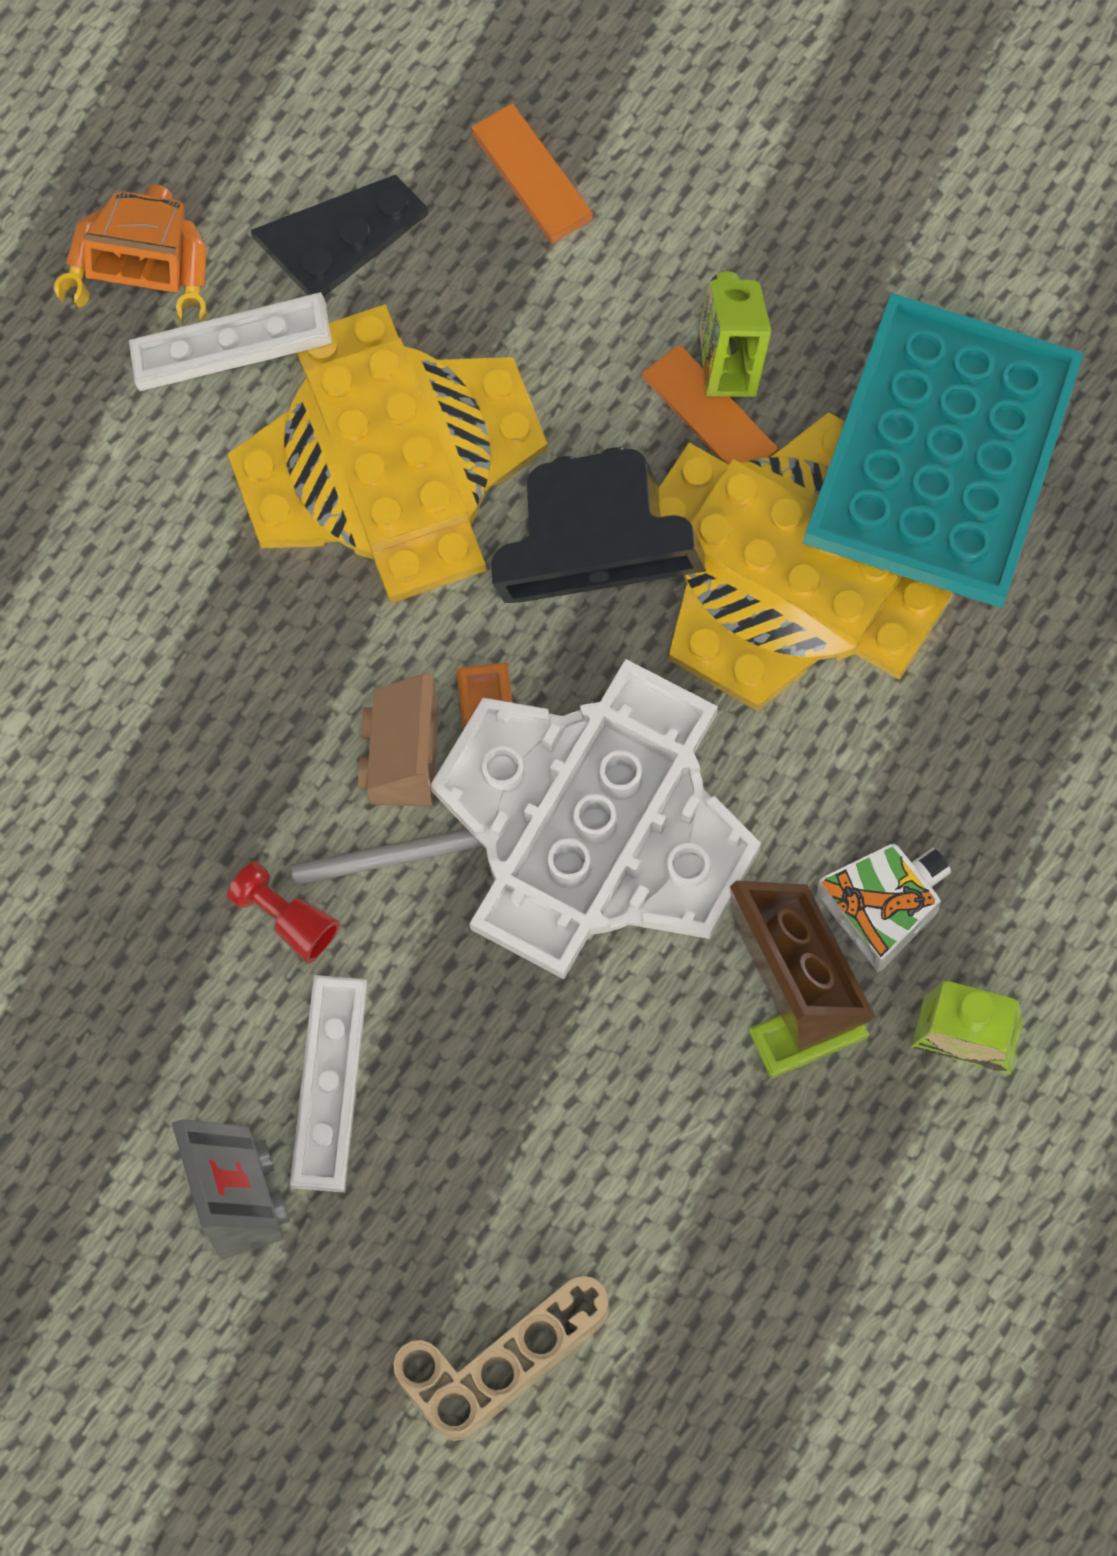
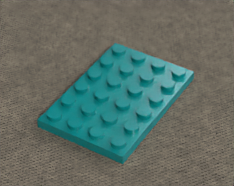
M891 293L808 524L803 544L1003 608L1084 353Z

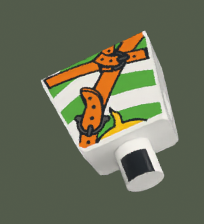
M890 844L821 878L818 882L816 895L874 969L880 972L937 914L941 901L931 887L951 874V869L941 853L933 847L911 862L899 846Z

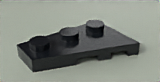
M395 174L251 230V235L307 295L321 292L323 297H325L428 215V207Z

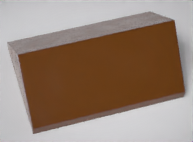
M736 880L730 886L733 920L799 1052L867 1024L876 1017L808 885Z

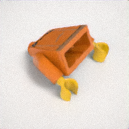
M151 185L146 188L143 195L123 191L114 193L105 207L96 210L78 222L66 264L70 265L69 272L59 276L54 284L55 293L62 303L67 290L75 286L78 287L74 296V303L77 307L81 308L88 302L90 292L82 281L85 271V277L89 279L178 293L180 286H185V294L177 300L176 304L180 323L183 325V312L189 306L199 307V321H206V304L200 296V287H205L206 246L196 225L189 220H185L184 204L179 200H173L172 193L167 188L161 185Z

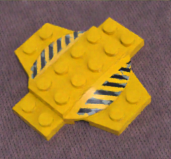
M386 304L329 323L332 344L297 352L306 379L298 389L290 409L227 454L260 547L326 546V543L340 542L346 547L353 549L355 554L374 560L390 604L487 571L486 563L471 527L472 522L480 511L479 507L485 492L493 486H500L548 450V443L514 358L436 360L426 353L403 345L401 338L397 335Z
M829 412L770 458H759L742 463L733 459L728 465L695 445L688 443L658 488L660 517L677 515L686 518L691 523L703 547L706 568L705 572L684 575L687 585L669 653V661L756 711H759L807 673L808 668L821 659L836 658V660H840L856 654L900 680L953 596V592L803 544L808 524L845 423L844 420Z

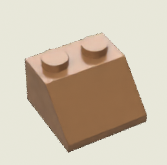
M420 674L375 689L373 691L372 707L363 708L362 738L370 739L369 757H360L358 786L359 788H367L370 805L433 807L434 794L431 791L430 785L435 778L439 705L433 674Z

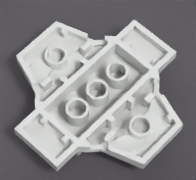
M627 659L623 662L601 702L581 705L579 711L565 716L549 714L548 709L482 698L430 785L432 793L487 850V858L495 882L470 922L471 930L562 979H565L587 939L591 940L594 934L610 932L627 925L710 939L731 902L730 886L736 880L743 881L761 848V843L715 796L711 797L703 787L700 766L694 753L715 719L718 706Z

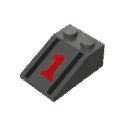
M184 1119L172 1122L202 1230L220 1258L225 1259L284 1240L280 1225L288 1223L290 1220L281 1191L271 1193L265 1173L275 1169L266 1140L255 1142L250 1128L246 1126Z

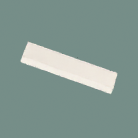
M321 292L129 340L134 382L139 391L332 344L326 302Z
M314 975L290 1177L291 1188L345 1193L368 988L367 979Z

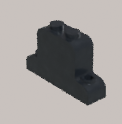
M612 447L602 451L601 454L578 458L561 456L555 458L550 463H544L534 468L527 478L529 535L523 541L509 543L499 548L491 561L492 584L504 603L527 602L706 571L704 550L691 523L686 518L677 515L660 517L658 484L645 457L637 450L622 447Z

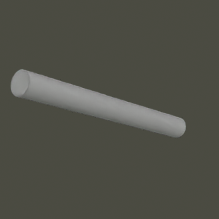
M462 829L290 866L294 885H300L484 846L468 829Z

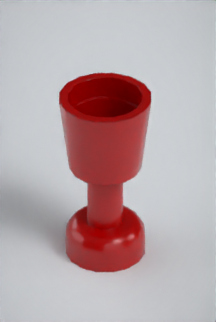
M257 861L249 863L231 883L227 891V899L240 908L250 907L254 903L276 919L274 925L275 933L307 964L312 963L335 938L340 927V921L301 898H296L290 903L268 887L270 875L267 869Z

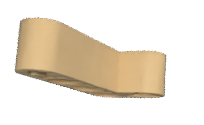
M588 1276L575 1277L566 1282L458 1373L435 1346L429 1342L418 1340L403 1345L396 1353L393 1363L394 1374L402 1390L437 1433L445 1439L452 1441L464 1440L477 1432L602 1327L609 1313L608 1294L604 1286L596 1279ZM579 1294L581 1298L586 1300L593 1295L595 1297L593 1301L595 1313L588 1316L586 1312L580 1311L569 1320V1329L573 1333L567 1336L560 1320L552 1315V1313L558 1310L563 1320L575 1309L574 1296ZM535 1329H549L557 1337L556 1345L546 1354L533 1353L525 1344L527 1336ZM421 1356L430 1358L435 1363V1371L429 1380L415 1383L405 1377L406 1366L412 1359ZM500 1363L509 1366L514 1372V1377L508 1387L502 1390H493L483 1383L484 1372L488 1367ZM453 1399L465 1401L471 1409L469 1418L459 1426H449L440 1420L441 1408L446 1402Z

